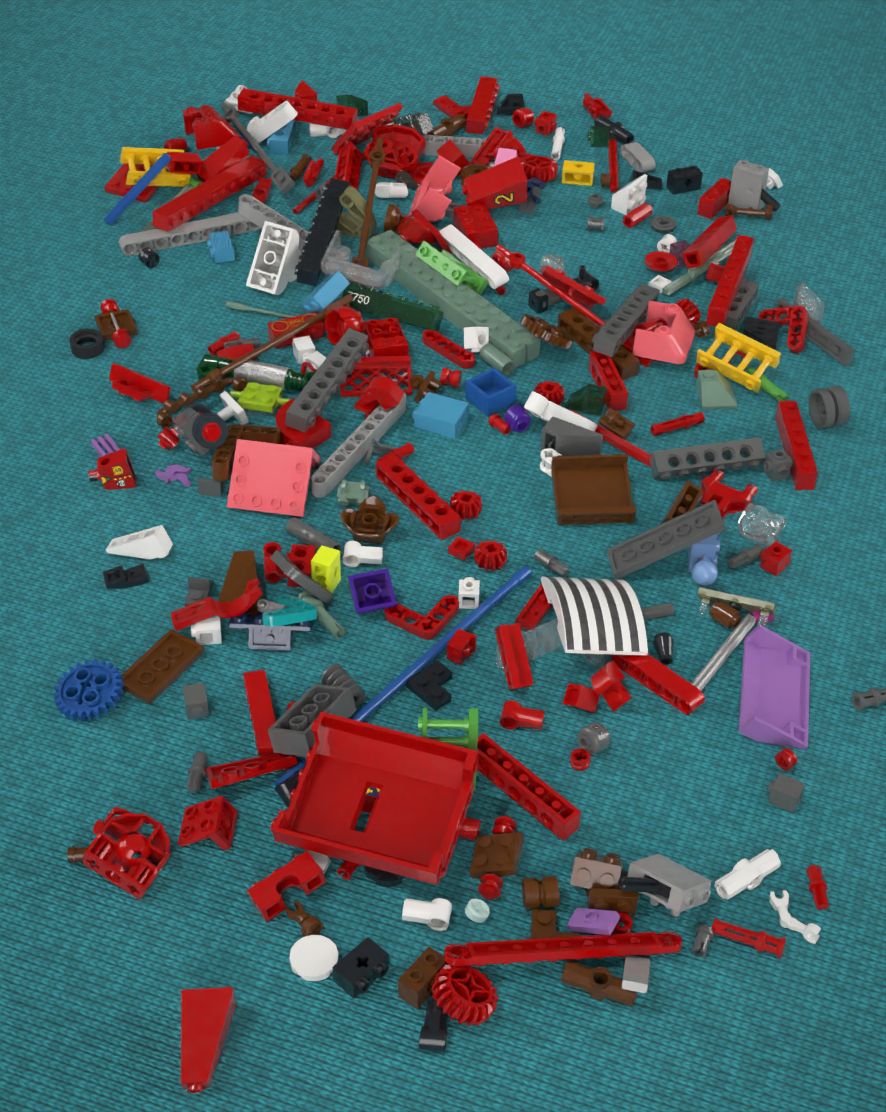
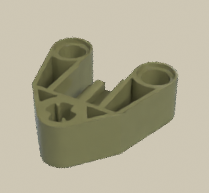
M347 187L340 196L339 201L349 211L347 214L342 211L336 231L350 237H361L367 202L356 188ZM373 211L371 214L368 237L372 234V232L377 226Z

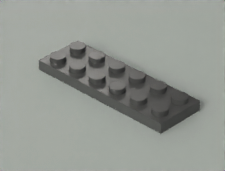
M716 500L710 501L607 549L612 572L616 580L726 530Z

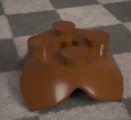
M375 495L368 497L360 503L357 511L353 509L340 511L342 523L351 532L353 540L364 543H383L384 538L387 537L388 533L397 525L400 519L395 513H386V506Z

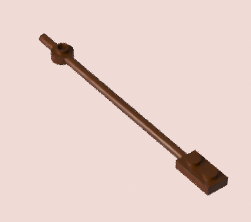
M377 138L376 149L372 150L369 154V160L373 167L358 257H352L348 280L350 284L348 287L363 288L366 284L369 258H364L379 165L385 162L382 138Z
M348 294L325 307L321 313L223 368L211 371L205 378L192 384L191 389L195 392L207 384H213L214 386L219 384L223 380L221 378L223 375L321 320L325 321L326 315L331 309L340 306L351 307L350 304L354 298Z

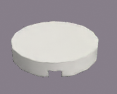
M309 935L295 942L291 948L290 965L292 971L301 976L302 979L306 981H319L326 979L333 972L332 967L338 963L339 953L336 945L329 938L322 935Z

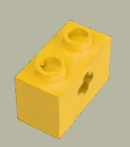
M564 160L562 183L592 186L595 163Z

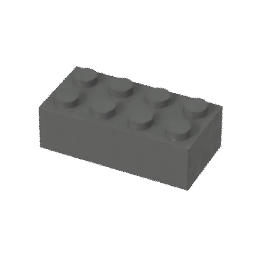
M314 684L268 729L273 752L306 758L308 751L312 750L315 744L311 726L314 719H318L320 711L349 718L356 711L351 688Z

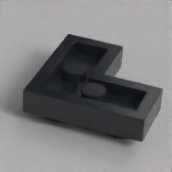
M436 661L407 681V688L437 711L451 701L452 695L441 685L452 678V671L439 661Z

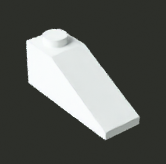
M163 525L112 539L106 551L111 554L149 560L154 558L161 559L169 554L173 543Z

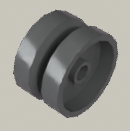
M838 385L827 389L812 390L810 393L809 412L812 422L817 428L823 429L832 425H844L849 421L850 403L843 387Z

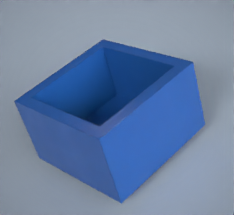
M492 368L466 380L465 398L485 415L489 416L516 403L517 386L498 370Z

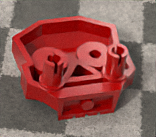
M391 124L375 128L372 142L367 144L364 156L372 168L373 164L369 160V154L372 150L376 149L377 138L383 139L382 150L385 152V162L379 165L378 176H387V178L400 180L402 174L416 170L419 164V157L426 146L425 138L411 127Z

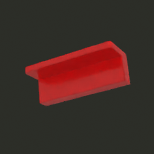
M506 624L494 628L508 690L533 685L520 624Z

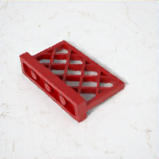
M410 356L361 357L360 362L354 365L351 373L353 376L349 379L346 378L344 384H340L341 397H361L363 387L366 384L370 385L374 377L381 376L380 373H389L386 376L387 378L391 379L394 377L399 380L396 382L398 386L402 383L405 384L408 389H402V391L406 395H412ZM397 373H407V374H406L404 377H401V376L398 375ZM362 374L372 375H370L368 378H365ZM357 378L363 381L359 385L353 382ZM348 385L354 388L352 391H344V388Z

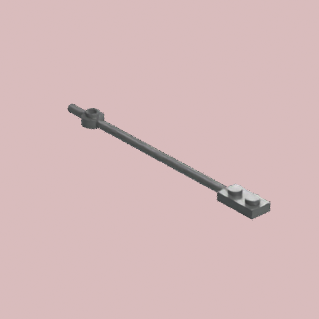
M222 103L221 107L225 111L224 118L229 123L233 122L273 172L270 178L285 195L296 183L282 166L277 168L238 119L239 112L234 107L229 108L226 103Z

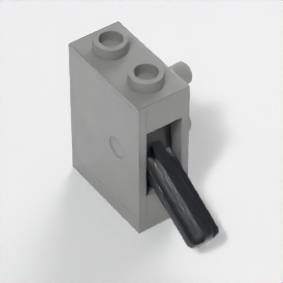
M739 160L733 168L728 204H732L737 208L748 209V207H753V209L761 210L764 202L765 204L773 205L772 210L777 211L781 205L766 192L769 168L755 165L745 160Z
M660 854L630 862L627 877H621L618 884L619 890L641 892L650 897V904L657 906L660 902L666 909L671 910L670 914L672 916L678 917L680 912L707 902L710 897L711 880Z

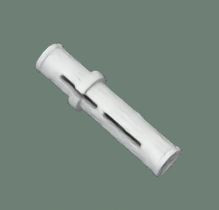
M558 127L555 131V136H553L551 158L554 156L553 160L560 159L562 144L565 141V129L562 131V127Z

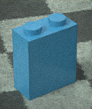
M337 271L324 278L299 305L305 314L312 312L320 313L350 283L340 271Z
M428 392L425 398L421 399L419 407L413 412L414 427L455 438L468 418L469 403Z

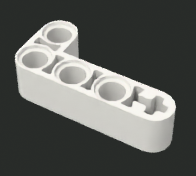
M285 101L261 119L258 116L254 117L249 122L247 131L257 143H260L292 121L298 112L288 101Z
M533 391L523 407L534 416L546 422L553 416L594 432L598 426L596 423L550 402L542 395Z

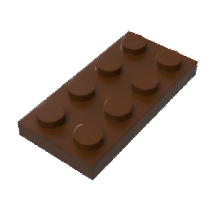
M170 629L121 675L124 683L122 690L151 704L204 653V646Z

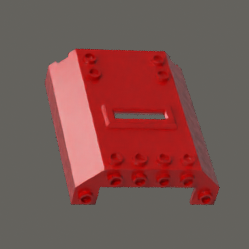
M320 711L318 719H314L311 726L315 744L313 749L307 753L305 768L299 772V783L297 788L291 792L289 808H285L284 811L280 810L278 817L274 818L271 823L274 840L279 843L438 885L440 877H444L473 795L475 786L473 785V779L479 765L478 751ZM369 787L380 789L364 832L354 830L367 798L365 795Z

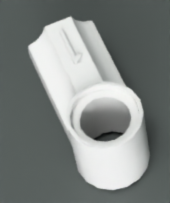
M349 541L345 544L343 563L346 566L357 567L360 563L382 564L383 547H366L357 541Z
M406 898L403 905L402 920L425 923L433 930L443 931L448 928L452 904L442 898L434 899L432 902Z

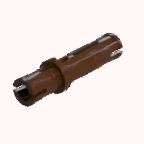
M307 153L290 170L289 176L294 182L301 177L303 170L312 160L311 156L307 158L309 155Z

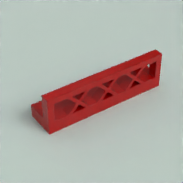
M352 142L339 149L335 179L351 182L349 187L358 189L363 154Z

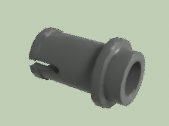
M700 925L695 930L696 938L691 948V953L695 956L698 950L697 957L699 958L706 957L710 940L714 938L713 929L708 925Z

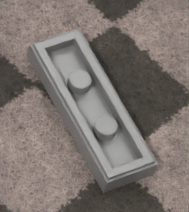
M633 955L626 956L621 988L647 993L650 968L649 958Z

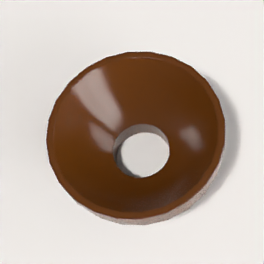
M390 204L387 209L384 232L389 230L396 231L403 217L399 208L394 204Z

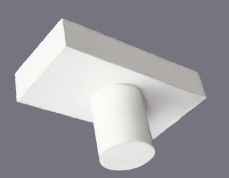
M226 391L221 393L220 398L225 408L218 412L217 415L224 421L234 416L242 425L249 423L245 411Z

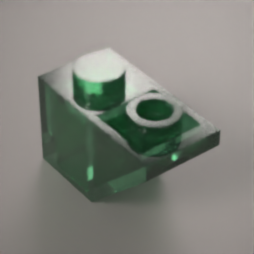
M353 95L336 96V105L357 108V116L368 115L367 100Z
M592 384L586 385L570 395L566 408L601 415L605 406L607 387Z

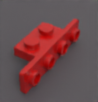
M113 363L111 365L109 380L113 382L112 388L118 390L119 394L129 395L135 401L152 398L163 404L169 399L170 386L119 364Z

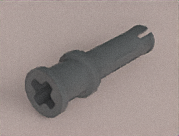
M871 688L867 692H854L852 694V703L857 711H861L869 706L878 707L882 702L886 701V688L880 690Z

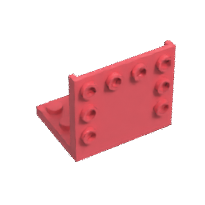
M237 439L227 508L304 518L311 468L321 465L320 456L313 448Z

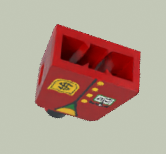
M126 448L99 457L97 459V469L88 471L90 482L101 480L106 490L136 487V474Z

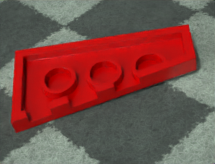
M273 753L205 767L211 788L215 789L279 769H290L293 765L298 764L296 755Z

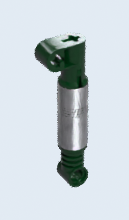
M205 354L196 369L198 381L205 378L211 371L217 368L221 369L235 360ZM250 360L223 376L232 378L242 377L249 383L256 382L263 385H275L276 387H283V390L286 391L290 389L302 391L316 372L305 374L295 372L288 367Z

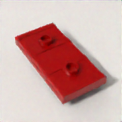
M544 265L539 271L542 273V276L569 296L591 309L594 307V304L604 305L606 301L604 297L594 293L595 290L587 285H580L565 276L566 273L558 268L554 270L552 267Z

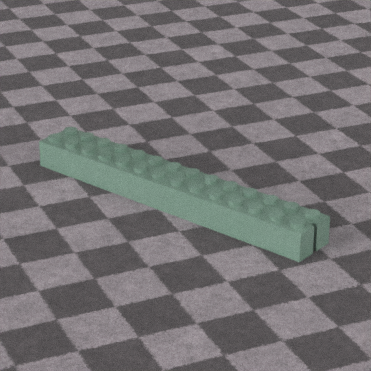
M392 230L385 231L367 240L365 258H369V261L461 331L464 332L466 327H489V343L514 360L516 363L515 368L525 364V361L529 362L539 357L540 339L531 334L527 329L463 282L460 286H457L415 255L418 250Z

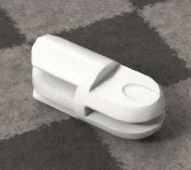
M379 182L376 184L375 195L380 198H406L408 196V189L405 183Z

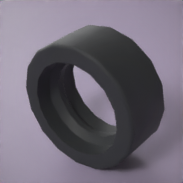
M80 329L70 336V348L75 357L81 359L95 358L104 350L103 336L98 330ZM84 342H94L91 345H79Z

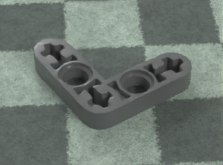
M276 550L270 557L288 577L323 602L329 604L333 599L334 595L304 574L280 551Z

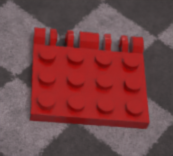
M401 103L353 123L331 148L332 152L338 154L339 149L350 142L356 146L373 138L375 128L393 122L392 119L399 115L400 110L403 108Z

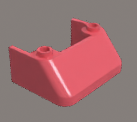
M439 155L418 186L408 216L414 217L411 212L416 209L429 222L442 220L445 216L446 208L451 203V199L445 195H449L452 191V181L461 168Z
M649 300L646 322L656 318H663L667 326H663V323L659 322V328H656L654 332L636 329L633 355L675 364L685 363L695 338V329L677 304H665Z

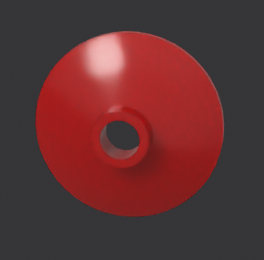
M664 251L651 252L645 257L647 267L661 272L673 270L678 262L674 255Z

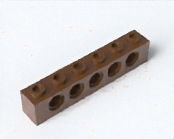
M575 308L558 314L557 327L590 355V351H594L592 339L594 334L599 332L600 328ZM621 346L611 359L623 381L638 374L640 360Z

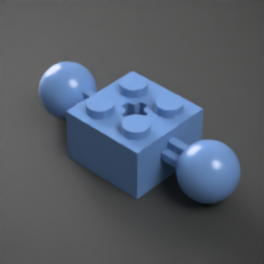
M719 533L688 547V572H692L694 581L699 585H711L718 576L716 567L718 555L716 552L720 551V540H717Z

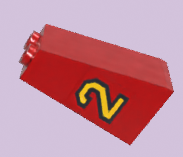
M515 157L464 178L462 193L466 195V205L485 204L488 210L527 202V177L520 158Z

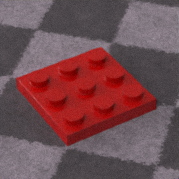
M124 163L105 185V192L124 197L134 186L126 185L128 171H130L127 163ZM135 164L137 171H145L144 164ZM147 186L135 200L146 203L159 186Z

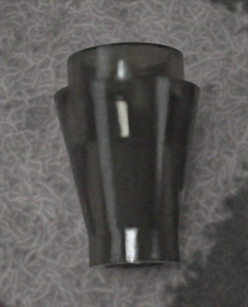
M400 170L395 177L397 183H405L407 188L413 191L419 185L407 171Z

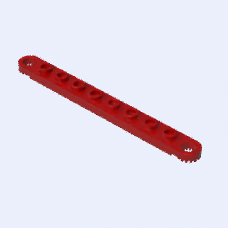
M666 931V933L662 932L659 934L655 932L471 942L466 943V945L454 944V946L450 944V946L447 945L444 948V961L453 966H484L486 964L532 963L534 961L547 960L554 962L564 959H602L605 957H626L629 955L649 956L680 951L682 937L677 935V933L673 934V932L669 933V931Z

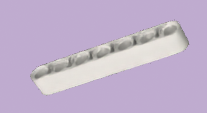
M452 224L439 230L452 253L465 265L488 280L490 287L496 289L509 281L506 271Z

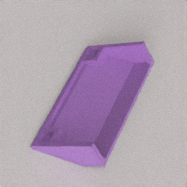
M761 625L757 626L744 638L739 732L757 742L806 749L808 748L810 652Z

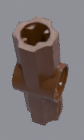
M462 114L452 119H442L440 125L428 131L427 135L453 137L455 131L466 126L467 120Z
M568 961L561 978L562 983L588 991L589 995L596 1000L608 998L633 1006L638 993L621 988L622 979L612 976L611 972L604 967L591 969Z

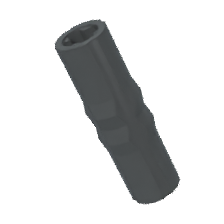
M295 517L290 519L286 525L288 533L305 544L316 546L317 550H319L321 545L339 551L341 549L340 543Z

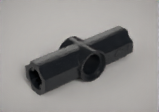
M602 115L598 116L594 122V126L603 131L608 139L614 138L622 144L632 143L634 140V135L625 130L620 122L614 123Z

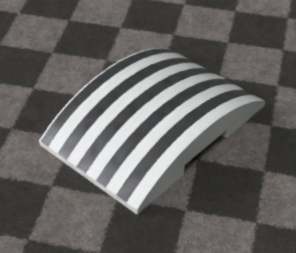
M541 577V583L548 603L553 604L558 619L557 630L565 653L647 655V638L642 611L635 592L626 581L616 579Z

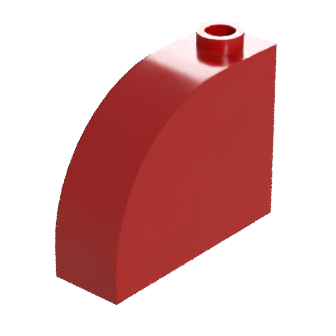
M294 398L282 405L276 414V428L281 430L282 445L315 448L331 438V423L321 416L316 417L314 425L309 427L306 433L285 425L286 411L295 401Z

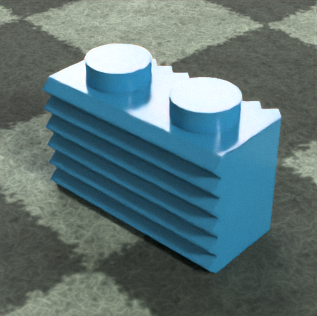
M227 230L220 231L219 233L210 232L209 239H207V247L210 257L214 258L215 263L235 261L234 248L229 232Z

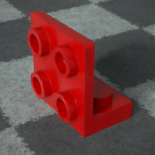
M223 796L187 807L183 816L178 845L183 847L211 838L223 850L231 848L238 810Z

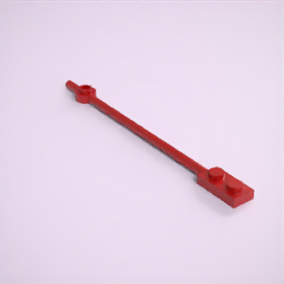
M497 245L496 250L508 258V265L510 267L523 269L598 326L605 325V321L527 265L524 255L519 252L511 253L502 245ZM630 336L622 345L631 354H633L634 336ZM635 356L640 360L639 363L645 367L656 361L655 359Z

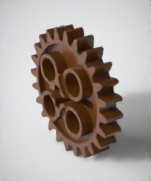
M524 314L520 320V324L526 327L527 330H530L531 334L540 339L543 338L544 341L553 346L569 349L573 343L572 339L563 333L560 328L553 324L550 325L549 322L539 317Z

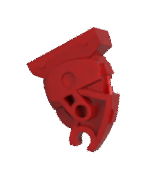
M504 130L486 154L488 157L496 159L498 149L504 148L517 150V157L520 159L526 155H531L526 153L524 146L518 139L513 137V133L510 130Z

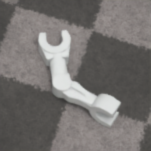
M786 890L782 892V899L776 898L774 891L770 892L769 902L774 910L779 913L780 925L802 933L808 942L816 944L821 928L813 923L805 925L791 917L790 913H788L789 894Z

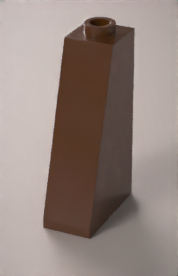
M254 550L236 551L233 553L218 598L219 602H231L238 599L244 594L247 582L257 578ZM259 598L247 610L249 614L257 615L259 612L257 606Z

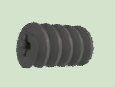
M333 664L324 671L321 678L322 685L351 688L355 707L362 703L365 698V692L361 691L360 685L347 674L345 669H342L340 664Z

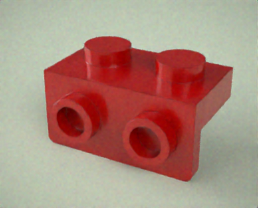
M588 93L584 94L583 106L595 120L600 115L605 118L612 116V111L601 98L593 99Z

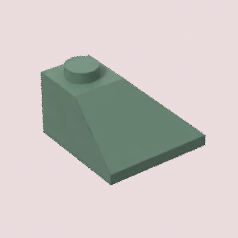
M698 370L696 390L701 409H737L738 405L731 383L717 370Z

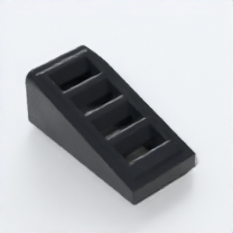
M633 170L629 183L645 173ZM646 174V189L662 188V178Z

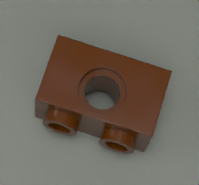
M428 947L398 979L399 998L419 1010L433 994L431 988L434 977L445 964L448 965L444 961V956Z

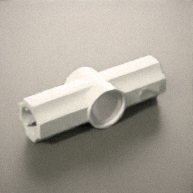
M309 124L311 137L329 136L336 138L347 130L340 128L330 129L332 127Z
M766 849L750 860L747 858L740 860L730 873L715 881L714 886L717 894L722 899L728 900L746 888L749 890L754 889L766 875L780 867L781 861L778 854L773 849Z

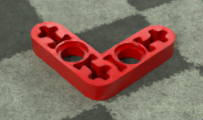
M803 306L766 309L759 314V319L780 322V325H789L787 346L791 352L799 353L804 349L808 312ZM787 313L786 318L779 319L782 314ZM798 326H801L802 329L799 332L795 333L794 329Z
M447 595L426 616L397 603L396 607L384 609V618L386 621L422 639L430 640L435 638L458 613L459 601L456 596ZM436 615H441V616H443L444 618H443V619H435L434 616H436ZM407 619H413V620H415L416 622H414V623H407V622H405V621H406Z

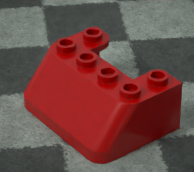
M202 105L201 108L188 107L186 110H182L185 134L195 135L197 150L222 146L235 135L240 138V135L233 126L210 105Z

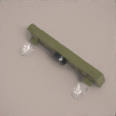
M699 587L698 596L702 600L698 611L700 616L706 615L707 604L710 602L715 603L716 601L724 602L738 611L745 609L761 613L760 615L762 616L759 617L757 626L765 627L768 620L767 617L769 615L775 616L777 610L775 603Z

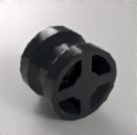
M149 247L143 248L138 256L139 260L148 268L155 267L160 260L159 255Z

